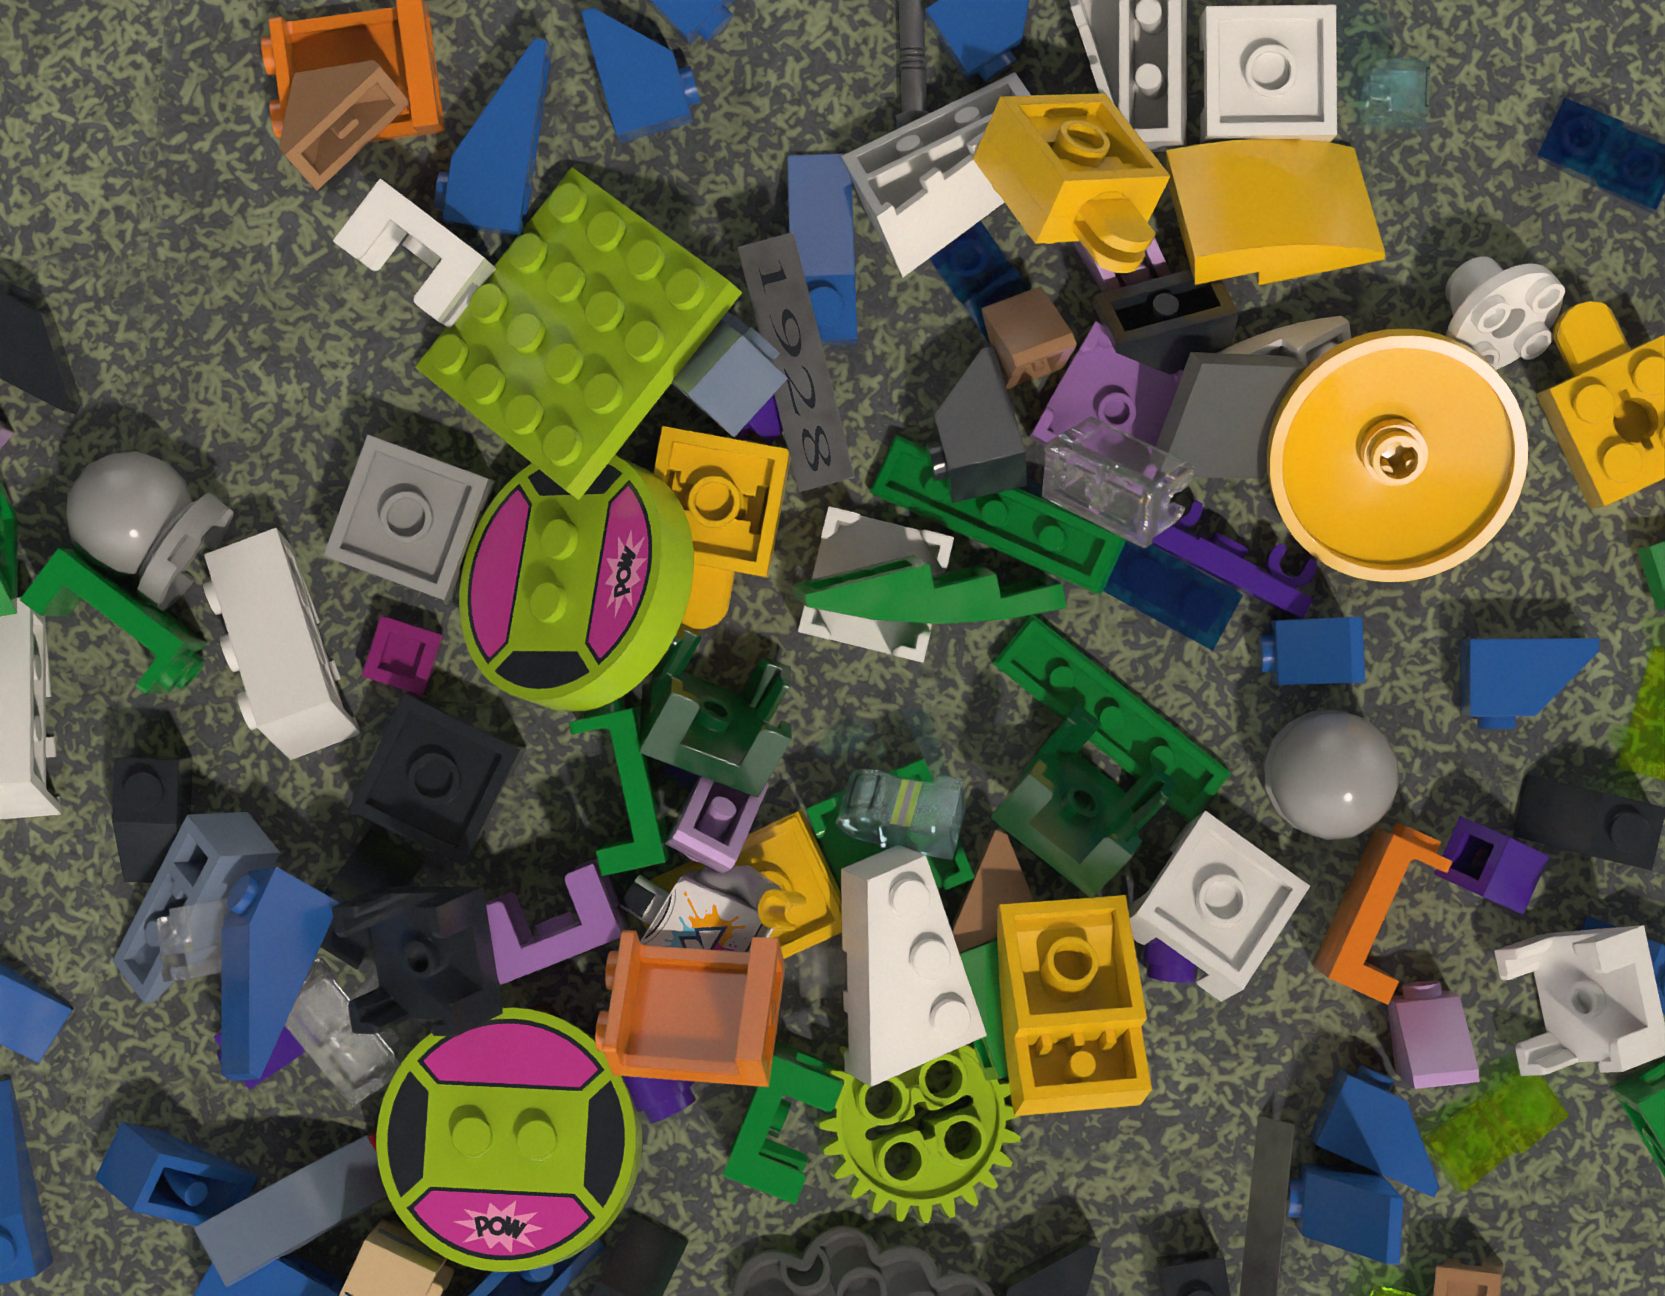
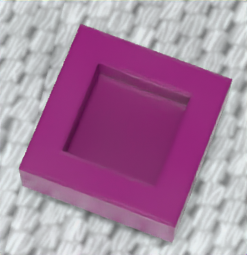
M381 615L362 677L421 696L426 695L445 635Z

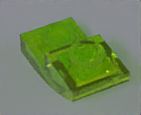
M1519 1069L1421 1139L1426 1151L1456 1192H1466L1510 1155L1523 1154L1570 1115L1541 1075L1521 1076Z

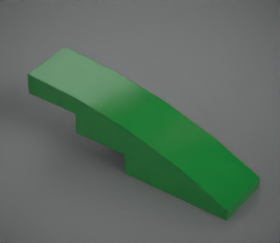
M916 555L792 584L794 597L806 607L870 620L929 624L1006 620L1067 608L1063 584L1046 574L998 585L997 574L978 564L932 576L930 564Z

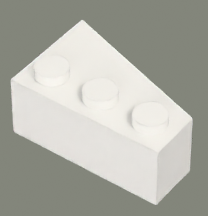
M1069 0L1099 94L1106 93L1151 152H1166V150L1187 147V0Z
M1015 72L841 156L869 220L902 277H905L1004 203L1003 199L993 189L991 183L974 162L973 157L1000 96H1031Z
M274 528L204 554L210 572V577L202 580L204 592L213 612L216 615L222 613L228 634L220 636V643L230 669L233 672L240 670L246 691L239 693L237 698L248 727L251 730L258 728L290 760L362 734L356 717L352 718L343 709L335 681L341 679L334 660L328 661L317 626L320 620L294 550L280 531Z
M21 597L17 598V614L0 617V819L61 815L60 796L53 797L46 789V757H56L55 737H46V697H52L45 616H39L20 601Z
M896 845L842 868L843 951L847 952L848 990L843 991L844 1011L848 1013L849 1051H844L845 1072L872 1087L986 1036L987 1034L926 855L904 846Z

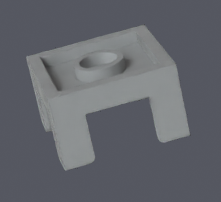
M367 434L323 556L439 599L453 601L461 580L462 570H459L480 510L486 511L496 482Z

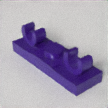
M1168 485L1161 487L1153 498L1152 510L1155 517L1142 510L1136 512L1127 530L1128 533L1295 619L1304 618L1313 598L1299 592L1296 588L1304 586L1312 580L1317 569L1316 561L1307 559L1302 565L1300 573L1294 577H1289L1280 568V560L1287 549L1286 546L1280 543L1275 545L1266 557L1265 567L1267 572L1257 568L1256 565L1244 560L1249 549L1234 540L1214 532L1210 541H1207L1183 530L1191 527L1198 521L1202 513L1203 504L1194 500L1184 517L1174 518L1170 516L1166 510V501L1171 495L1173 488Z

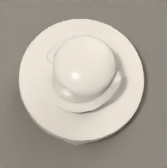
M1476 257L1468 260L1453 272L1446 285L1445 295L1453 313L1446 336L1473 349L1487 360L1495 370L1512 363L1520 357L1525 360L1534 359L1542 354L1553 340V333L1549 329L1560 312L1565 288L1555 275L1543 265L1522 264L1503 270L1496 261L1489 257Z

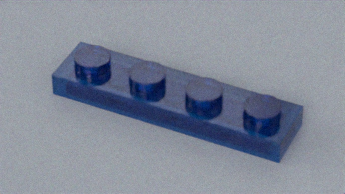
M1027 477V486L1020 487L1019 489L1128 537L1103 590L1104 593L1210 651L1214 650L1243 594Z

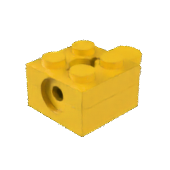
M1106 93L1000 96L973 160L991 183L993 189L1000 195L1023 226L1024 231L1035 244L1080 241L1099 267L1116 273L1135 271L1141 265L1145 257V250L1151 245L1155 237V232L1148 224V221L1167 185L1170 174Z
M1588 301L1570 307L1558 317L1553 325V338L1572 377L1537 393L1536 396L1589 508L1593 509L1605 507L1665 478V335L1630 349L1612 310L1606 304Z
M662 426L654 474L671 488L680 501L689 522L694 549L692 587L681 624L694 629H707L719 624L726 616L729 608L735 572L769 578L790 465L788 449Z

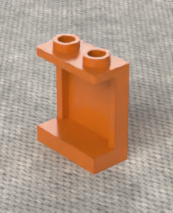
M396 0L397 7L297 21H286L282 16L269 18L270 36L261 37V49L267 74H276L279 99L270 100V116L275 137L281 138L294 73L374 60L381 66L410 102V105L370 142L446 132L429 6L424 0Z
M1397 822L1391 833L1375 827L1312 966L1326 977L1388 1005L1399 981L1382 969L1365 962L1409 863L1416 859L1448 873L1453 861L1437 854L1442 842Z
M622 930L619 951H610L606 963L607 990H612L609 1012L600 1011L595 1034L597 1051L604 1052L612 1075L769 1087L785 973V962L778 938L752 937L749 953L648 946L640 943L636 931Z

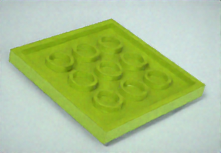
M571 167L524 227L523 235L517 236L495 264L496 270L487 282L472 294L468 307L451 329L447 327L444 329L415 368L559 486L580 500L742 292L725 277Z

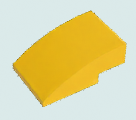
M1247 139L1198 144L1166 150V169L1170 174L1168 186L1195 285L1255 273L1259 286L1385 260V249L1354 147L1300 139Z
M1126 895L1000 904L997 908L999 984L1005 1052L1014 1116L1141 1105L1152 1091L1141 1028L1147 1019Z

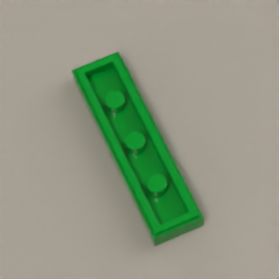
M895 435L869 492L887 502L1099 596L1102 595L1128 538L1124 534L1019 488L952 503L945 479L933 480L926 448L898 435Z
M1033 614L1030 615L992 663L1062 720L1077 704L1100 722V727L1088 741L1137 780L1149 767L1156 766L1178 783L1166 803L1190 822L1199 815L1232 774Z

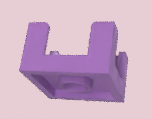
M1095 321L1028 438L1133 498L1141 500L1146 496L1157 476L1155 469L1149 466V462L1183 371L1179 370L1177 373L1169 375L1117 354L1104 326Z
M598 858L579 864L575 871L565 876L566 886L580 919L574 921L571 912H567L535 925L538 936H532L515 893L509 892L486 901L497 977L500 985L621 938L622 930L629 929L630 923L625 910L619 907L621 900L611 875L601 876Z

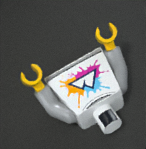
M734 865L731 870L722 874L708 866H704L697 872L690 870L681 876L670 893L642 875H639L628 889L619 907L650 926L640 941L643 945L750 953L752 937L769 938L774 929L795 930V924L789 923L785 917V907L787 904L804 906L806 897L799 892L782 890L779 885L751 866Z

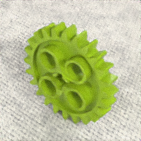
M972 1043L886 1080L892 1088V1102L886 1110L876 1114L869 1113L865 1105V1096L870 1088L869 1085L848 1074L845 1070L826 1068L825 1072L844 1079V1085L831 1114L814 1120L816 1127L832 1131L833 1134L832 1138L818 1146L819 1152L824 1155H840L841 1158L832 1166L829 1173L836 1179L853 1175L846 1189V1193L853 1199L862 1196L870 1189L867 1208L872 1212L879 1213L890 1200L891 1217L900 1222H903L910 1205L914 1207L917 1219L923 1223H929L932 1215V1206L936 1204L945 1216L953 1218L955 1217L954 1198L960 1196L970 1205L977 1206L978 1199L973 1186L980 1182L987 1187L996 1189L998 1184L989 1172V1169L993 1164L1011 1167L1013 1162L1000 1149L1002 1143L1020 1142L1021 1136L1005 1128L1006 1120L1019 1117L1014 1116L1013 1106L1005 1104L1004 1098L1011 1094L1009 1081H998L997 1079L986 1081ZM841 1046L839 1049L843 1058L844 1051H849V1048ZM946 1060L952 1068L953 1077L951 1083L945 1090L939 1093H930L925 1082L927 1070L933 1063ZM969 1095L971 1098V1103L967 1107L926 1116L922 1119L924 1128L922 1131L908 1124H902L883 1132L874 1139L868 1140L866 1138V1131L878 1125L883 1126L903 1122L914 1117L915 1110L913 1105L915 1104L928 1110H937L952 1104L962 1096ZM966 1121L972 1132L970 1144L959 1153H948L944 1141L946 1131L954 1123ZM907 1142L912 1152L909 1166L901 1173L889 1174L884 1163L886 1152L896 1143Z

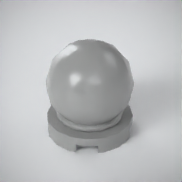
M133 451L112 453L86 466L67 494L65 520L71 543L91 565L116 578L140 577V583L136 591L137 598L147 605H153L161 611H166L194 582L195 578L185 571L203 544L212 551H215L229 528L234 512L223 504L222 499L213 493L205 494L199 500L192 502L186 481L168 462Z
M1333 709L1307 711L1287 721L1270 741L1266 756H1264L1262 762L1263 789L1274 811L1295 829L1325 840L1353 838L1375 827L1392 807L1399 786L1398 760L1386 735L1367 719Z

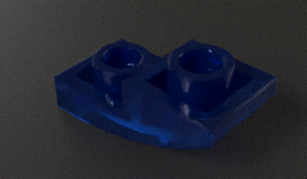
M1564 98L1537 158L1568 175L1651 214L1657 215L1665 199V144L1624 128V121Z
M981 220L928 259L989 346L990 342L981 308L1030 291L1017 269L1008 262Z

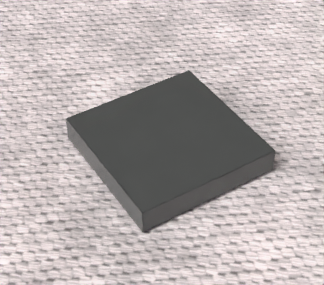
M1190 352L1149 466L1154 468L1160 477L1263 479L1267 470L1266 451L1273 418L1287 390L1306 367L1294 356Z

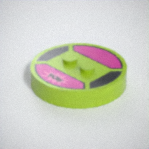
M617 455L613 456L580 500L564 490L534 464L528 465L515 475L494 498L481 518L471 539L461 574L459 610L462 632L468 651L481 673L500 690L512 696L549 709L564 712H581L599 708L617 700L636 687L648 676L668 650L683 620L690 597L694 571L693 541L687 516L677 496L660 477Z
M513 1007L502 1008L503 1014L457 1037L433 1036L431 1033L407 1055L390 1081L381 1105L376 1134V1151L381 1179L391 1204L407 1228L425 1245L445 1258L464 1266L494 1272L526 1271L553 1265L572 1257L598 1239L614 1222L627 1202L637 1178L642 1153L640 1112H637L624 1078L612 1075L604 1052L597 1051L595 1038L572 1023L548 1013Z

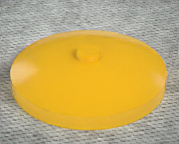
M1386 329L1363 334L1338 344L1313 361L1296 378L1281 400L1272 421L1266 451L1267 474L1273 499L1284 523L1295 539L1312 556L1325 565L1356 578L1379 582H1405L1433 576L1457 566L1482 549L1497 534L1513 511L1524 484L1528 464L1527 432L1521 410L1509 387L1495 368L1480 354L1467 345L1438 333L1418 329Z

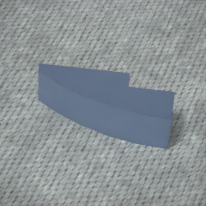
M366 1135L294 1172L195 1227L196 1234L227 1288L283 1255L287 1256L387 1198L388 1195L378 1167L377 1153Z

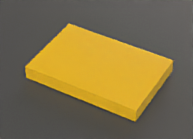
M802 809L748 833L734 865L751 866L779 885L782 890L799 892L806 897L804 906L787 904L785 907V917L789 923L795 924V930L774 929L769 937L778 938L783 958L785 959L842 933V894ZM690 860L650 879V881L670 893L681 876L690 870L697 872L706 865ZM644 923L646 930H648L650 926Z

